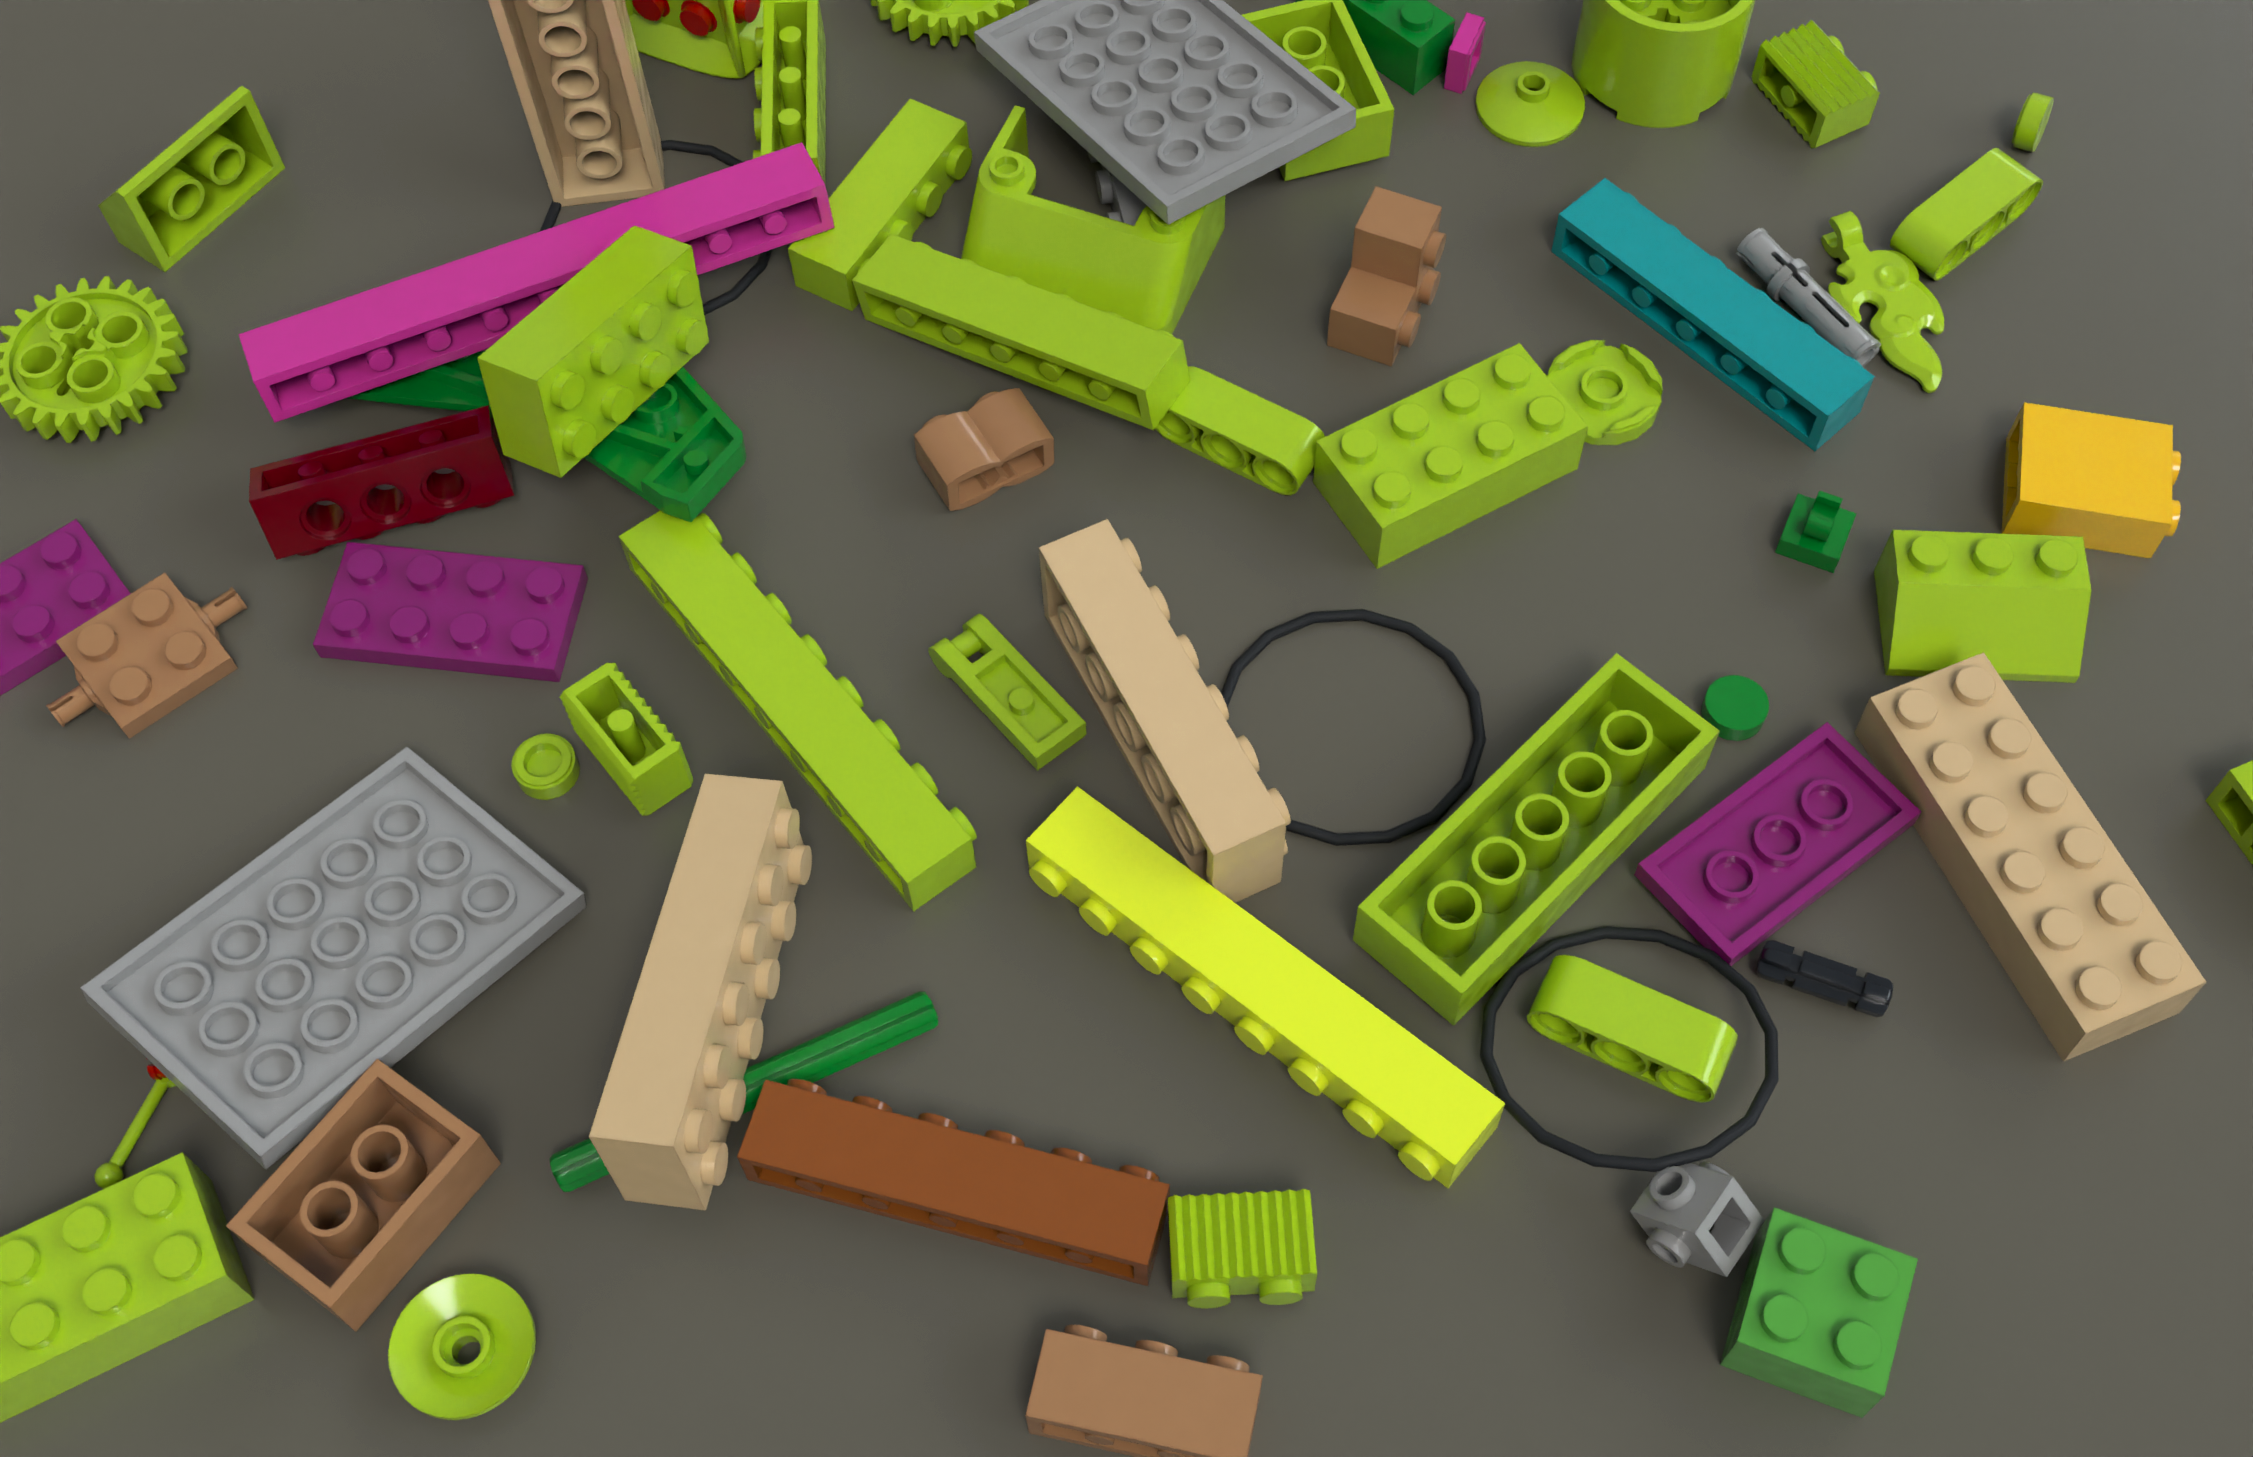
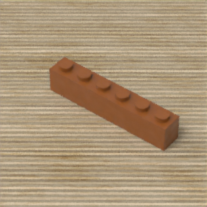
M765 1079L737 1155L747 1180L1148 1286L1168 1215V1197H1170V1184L1159 1182V1176L1152 1171L1132 1165L1120 1166L1118 1171L1093 1165L1092 1160L1088 1156L1068 1148H1054L1051 1153L1025 1147V1143L1020 1138L1002 1131L988 1130L982 1136L958 1130V1125L955 1122L937 1114L921 1113L918 1119L893 1113L892 1108L886 1103L867 1096H855L852 1102L827 1096V1092L822 1087L801 1079H790L787 1085Z

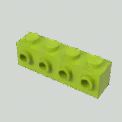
M763 0V27H756L755 29L757 57L759 61H762V67H755L754 71L757 100L761 101V108H754V128L756 140L761 142V150H753V159L802 142L826 186V39L819 0Z

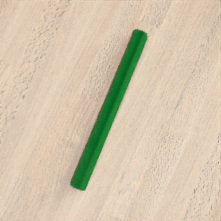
M924 991L916 992L746 1068L743 1079L746 1085V1101L743 1114L755 1109L765 1079L787 1085L790 1079H801L814 1083L936 1028L938 1016L930 997ZM590 1138L558 1151L549 1158L553 1176L563 1192L573 1191L610 1174Z

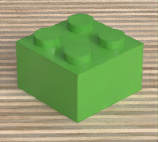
M1774 1207L1756 1233L1720 1365L1863 1418L1885 1396L1918 1258Z

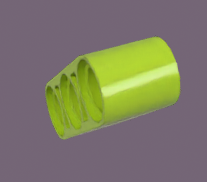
M1993 148L1914 209L1898 226L1890 240L1889 246L1894 251L1906 255L1919 270L1934 281H1938L2021 216L2039 194L2043 180L1999 148Z
M1188 366L1190 382L1155 428L1156 431L1172 443L1281 495L1297 493L1315 466L1317 440L1326 437L1323 431L1313 422L1203 369Z
M1558 955L1552 959L1527 1014V1021L1531 1027L1548 1039L1678 1097L1700 1103L1710 1102L1714 1099L1738 1041L1737 1033L1725 1021L1587 960L1570 955Z

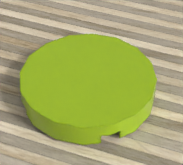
M1588 340L1569 346L1554 358L1549 368L1547 377L1587 424L1588 429L1584 442L1591 445H1619L1637 439L1652 427L1660 410L1663 391L1662 378L1651 360L1637 349L1621 343L1620 348H1616L1614 346H1604L1606 340Z

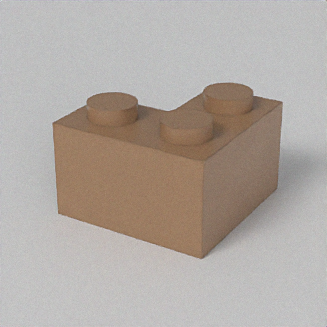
M1375 186L1355 226L1351 268L1330 308L1327 346L1391 367L1401 346L1408 348L1412 346L1421 321V314L1417 312L1422 303L1431 305L1441 278V272L1433 270L1440 261L1447 237L1445 233L1439 232L1441 206Z

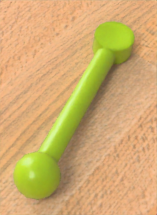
M168 1078L156 1080L110 1161L96 1169L94 1179L98 1187L105 1189L122 1181L124 1176L121 1169L166 1090L176 1086Z

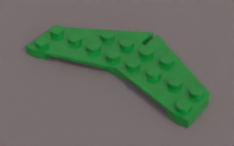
M487 349L347 398L458 411H469L489 405L491 411L477 359ZM682 367L664 386L654 392L624 422L618 425L594 447L584 459L665 514L692 522L743 466L746 461V449L742 431L688 371Z

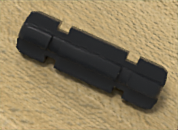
M1769 940L1763 946L1756 969V974L1760 978L1780 985L1783 984L1785 979L1792 981V989L1842 1006H1846L1848 1001L1856 1003L1854 1010L1874 1017H1882L1888 1009L1893 995V983L1889 979L1869 972L1865 974L1864 978L1857 976V968L1807 951H1803L1802 956L1793 954L1795 947L1775 940Z

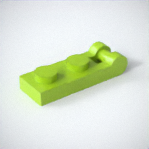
M976 614L965 622L962 626L963 632L952 640L942 638L928 648L929 655L938 670L948 679L951 678L1037 771L1087 735L1086 722L982 614ZM976 652L985 654L974 663L968 660Z

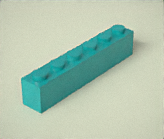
M1604 178L1559 213L1551 250L1552 253L1814 452L1861 412L1874 380V375L1864 369L1856 359L1845 355L1819 336L1811 326L1800 322L1773 302L1765 292L1754 288L1728 269L1720 259L1709 255L1690 241L1675 226L1666 223L1640 204L1630 193L1624 192Z

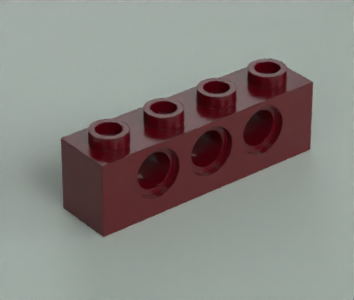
M489 405L250 468L249 502L276 560L296 554L300 556L311 555L319 552L326 546L352 539H371L380 535L385 530L411 523H430L448 513L471 507H489L504 498L514 496L511 463L508 456L503 455ZM443 468L455 470L448 474L434 472ZM384 484L395 486L387 490L375 488L378 485ZM318 501H331V502H334L335 504H332V505H319V504H317L316 502H318Z

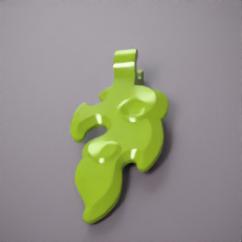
M1848 211L1831 217L1829 224L1834 232L1823 235L1821 242L1828 255L1841 260L1842 264L1838 266L1836 274L1844 277L1847 283L1842 285L1831 282L1827 287V292L1859 324L1862 320L1859 313L1860 306L1866 302L1876 305L1878 311L1871 319L1869 329L1871 334L1881 343L1879 348L1883 356L1894 367L1915 378L1925 392H1935L1942 378V366L1934 349L1922 337L1921 330L1929 329L1936 335L1943 332L1944 315L1939 302L1931 291L1919 281L1918 270L1913 261L1906 255L1893 250L1869 251L1863 242L1861 224L1853 212Z

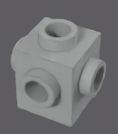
M1706 1161L1700 1162L1699 1165L1688 1163L1657 1171L1630 1210L1631 1214L1649 1236L1646 1240L1647 1246L1660 1259L1675 1267L1681 1268L1685 1263L1725 1277L1729 1275L1765 1221L1736 1179L1720 1167Z

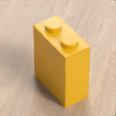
M2024 402L2006 437L2002 534L2083 537L2084 546L2088 549L2151 559L2165 536H2173L2180 518V502L2172 500V486L2177 480L2181 464L2180 452L2173 451V425Z

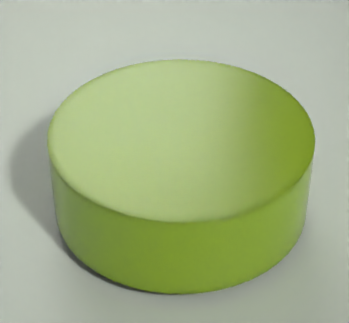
M2035 92L2027 97L2012 137L2013 147L2030 152L2036 150L2050 117L2054 97Z
M539 734L525 740L516 749L511 763L513 775L521 790L528 796L539 800H550L564 795L575 785L580 773V764L572 745L565 738L555 734Z

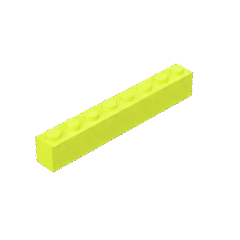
M1078 786L1026 840L1029 875L1044 892L1053 897H1058L1060 894L1065 896L1079 907L1080 915L1095 931L1105 936L1112 932L1128 944L1132 956L1146 970L1156 975L1163 971L1182 986L1183 994L1196 1008L1206 1014H1212L1215 1011L1233 1024L1236 1035L1247 1047L1261 1055L1269 1052L1288 1066L1289 1075L1302 1089L1314 1096H1320L1323 1093L1343 1108L1342 1113L1345 1119L1361 1134L1369 1138H1375L1378 1135L1399 1151L1398 1157L1401 1162L1416 1176L1427 1181L1435 1178L1445 1187L1449 1188L1497 1129L1505 1106L1502 1100Z

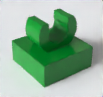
M1819 490L1816 499L1798 493L1775 553L1834 573L1857 513L1840 508L1843 498Z

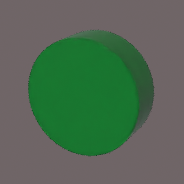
M1728 675L1715 680L1709 686L1701 706L1702 718L1720 731L1718 737L1731 741H1742L1755 736L1761 730L1769 712V700L1764 689L1755 681L1739 675Z

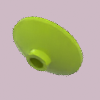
M1522 61L1503 65L1489 73L1479 85L1475 106L1483 126L1497 138L1514 145L1542 147L1558 143L1575 132L1583 119L1585 99L1577 82L1564 71L1545 63Z
M460 1274L444 1278L418 1293L407 1304L397 1319L392 1330L388 1348L391 1377L404 1399L426 1415L445 1420H462L477 1417L502 1404L516 1391L524 1380L535 1353V1324L524 1300L512 1287L503 1281L482 1274ZM470 1342L480 1343V1353L473 1362L469 1364L458 1363V1353L464 1345Z

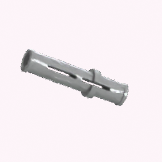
M1764 228L1752 231L1742 240L1737 248L1738 252L1736 255L1768 285L1767 293L1774 300H1784L1819 336L1845 355L1856 359L1863 367L1875 357L1880 350L1881 343L1872 337L1809 275L1810 267L1802 259H1793L1775 242Z

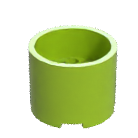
M1583 0L1572 55L1574 79L1584 96L1591 93L1600 102L1616 110V119L1625 123L1650 128H1670L1698 121L1701 112L1709 109L1722 98L1726 99L1731 90L1756 0Z

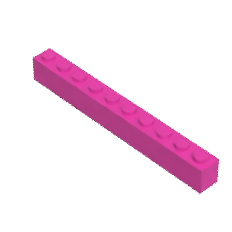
M801 142L238 335L253 382L274 423L488 349L634 225L691 245L697 275L835 228L825 183Z

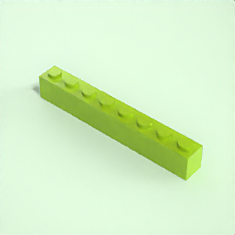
M660 510L619 535L629 568L913 912L976 868L972 842L977 839V835L967 817L957 807H953L949 811L936 797L938 794L937 786L925 768L918 762L910 766L898 753L901 750L900 744L889 726L880 718L874 722L868 718L861 709L864 707L863 701L852 683L845 676H841L838 679L832 676L825 667L827 665L826 657L816 641L809 634H805L802 637L797 635L790 626L792 620L783 603L772 592L766 596L761 593L755 586L757 579L747 561L738 552L731 556L721 546L723 540L718 529L705 513L699 514L692 522H688L665 514Z

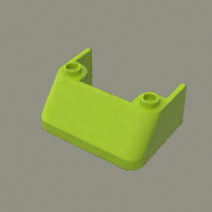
M1015 105L980 166L961 259L972 260L986 269L1008 277L1016 276L1027 284L1055 294L1068 295L1079 303L1104 312H1115L1126 320L1153 330H1164L1172 334L1225 229L1226 195L1169 225L1146 206L1134 226L1031 195L1035 189L1037 179L1035 165L1029 159L1026 110Z

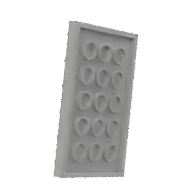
M1040 0L974 32L976 50L1168 225L1356 127V108L1223 0Z
M405 747L80 988L89 1005L267 1170L306 1138L376 1059H379L389 1068L395 1065L585 909L584 892L410 748Z

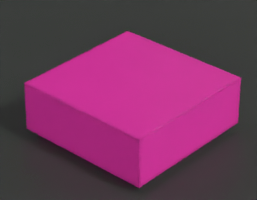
M1466 12L1449 48L1444 89L1462 94L1463 90H1466L1481 58L1486 26L1485 17Z

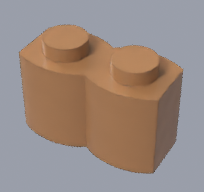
M1020 388L987 393L968 411L935 416L914 434L916 460L949 511L975 505L996 493L1000 488L1020 484L1041 474L1054 464V438Z

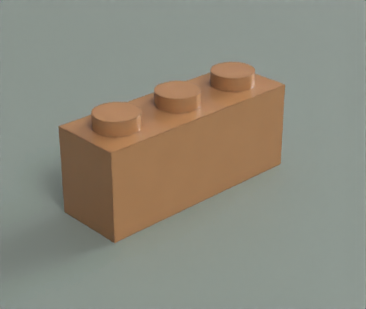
M1067 1325L1064 1332L1046 1329L1025 1415L1029 1434L1133 1457H1249L1263 1375L1250 1373V1366L1247 1363L1235 1358L1219 1355L1208 1356L1206 1363L1180 1358L1176 1348L1151 1340L1136 1341L1135 1348L1106 1342L1107 1335L1102 1331L1082 1325Z

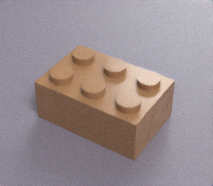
M376 1059L230 1220L226 1227L254 1253L357 1332L501 1163L479 1133L379 1059Z

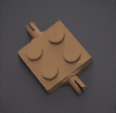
M164 572L56 640L57 644L74 665L76 680L80 685L46 706L60 725L64 727L66 723L96 705L99 710L112 716L130 739L238 669L231 656L221 645L216 627L248 608L233 587L200 608L197 603L184 597Z

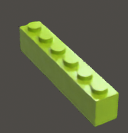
M890 234L852 279L865 320L1151 430L1156 428L1190 382L1183 340L1174 337L1169 332L1153 330L1126 320L1115 312L1101 311L1079 303L1068 295L1055 294L1027 284L1016 276L1008 277L981 267L972 260L959 259L934 250L923 242H912Z

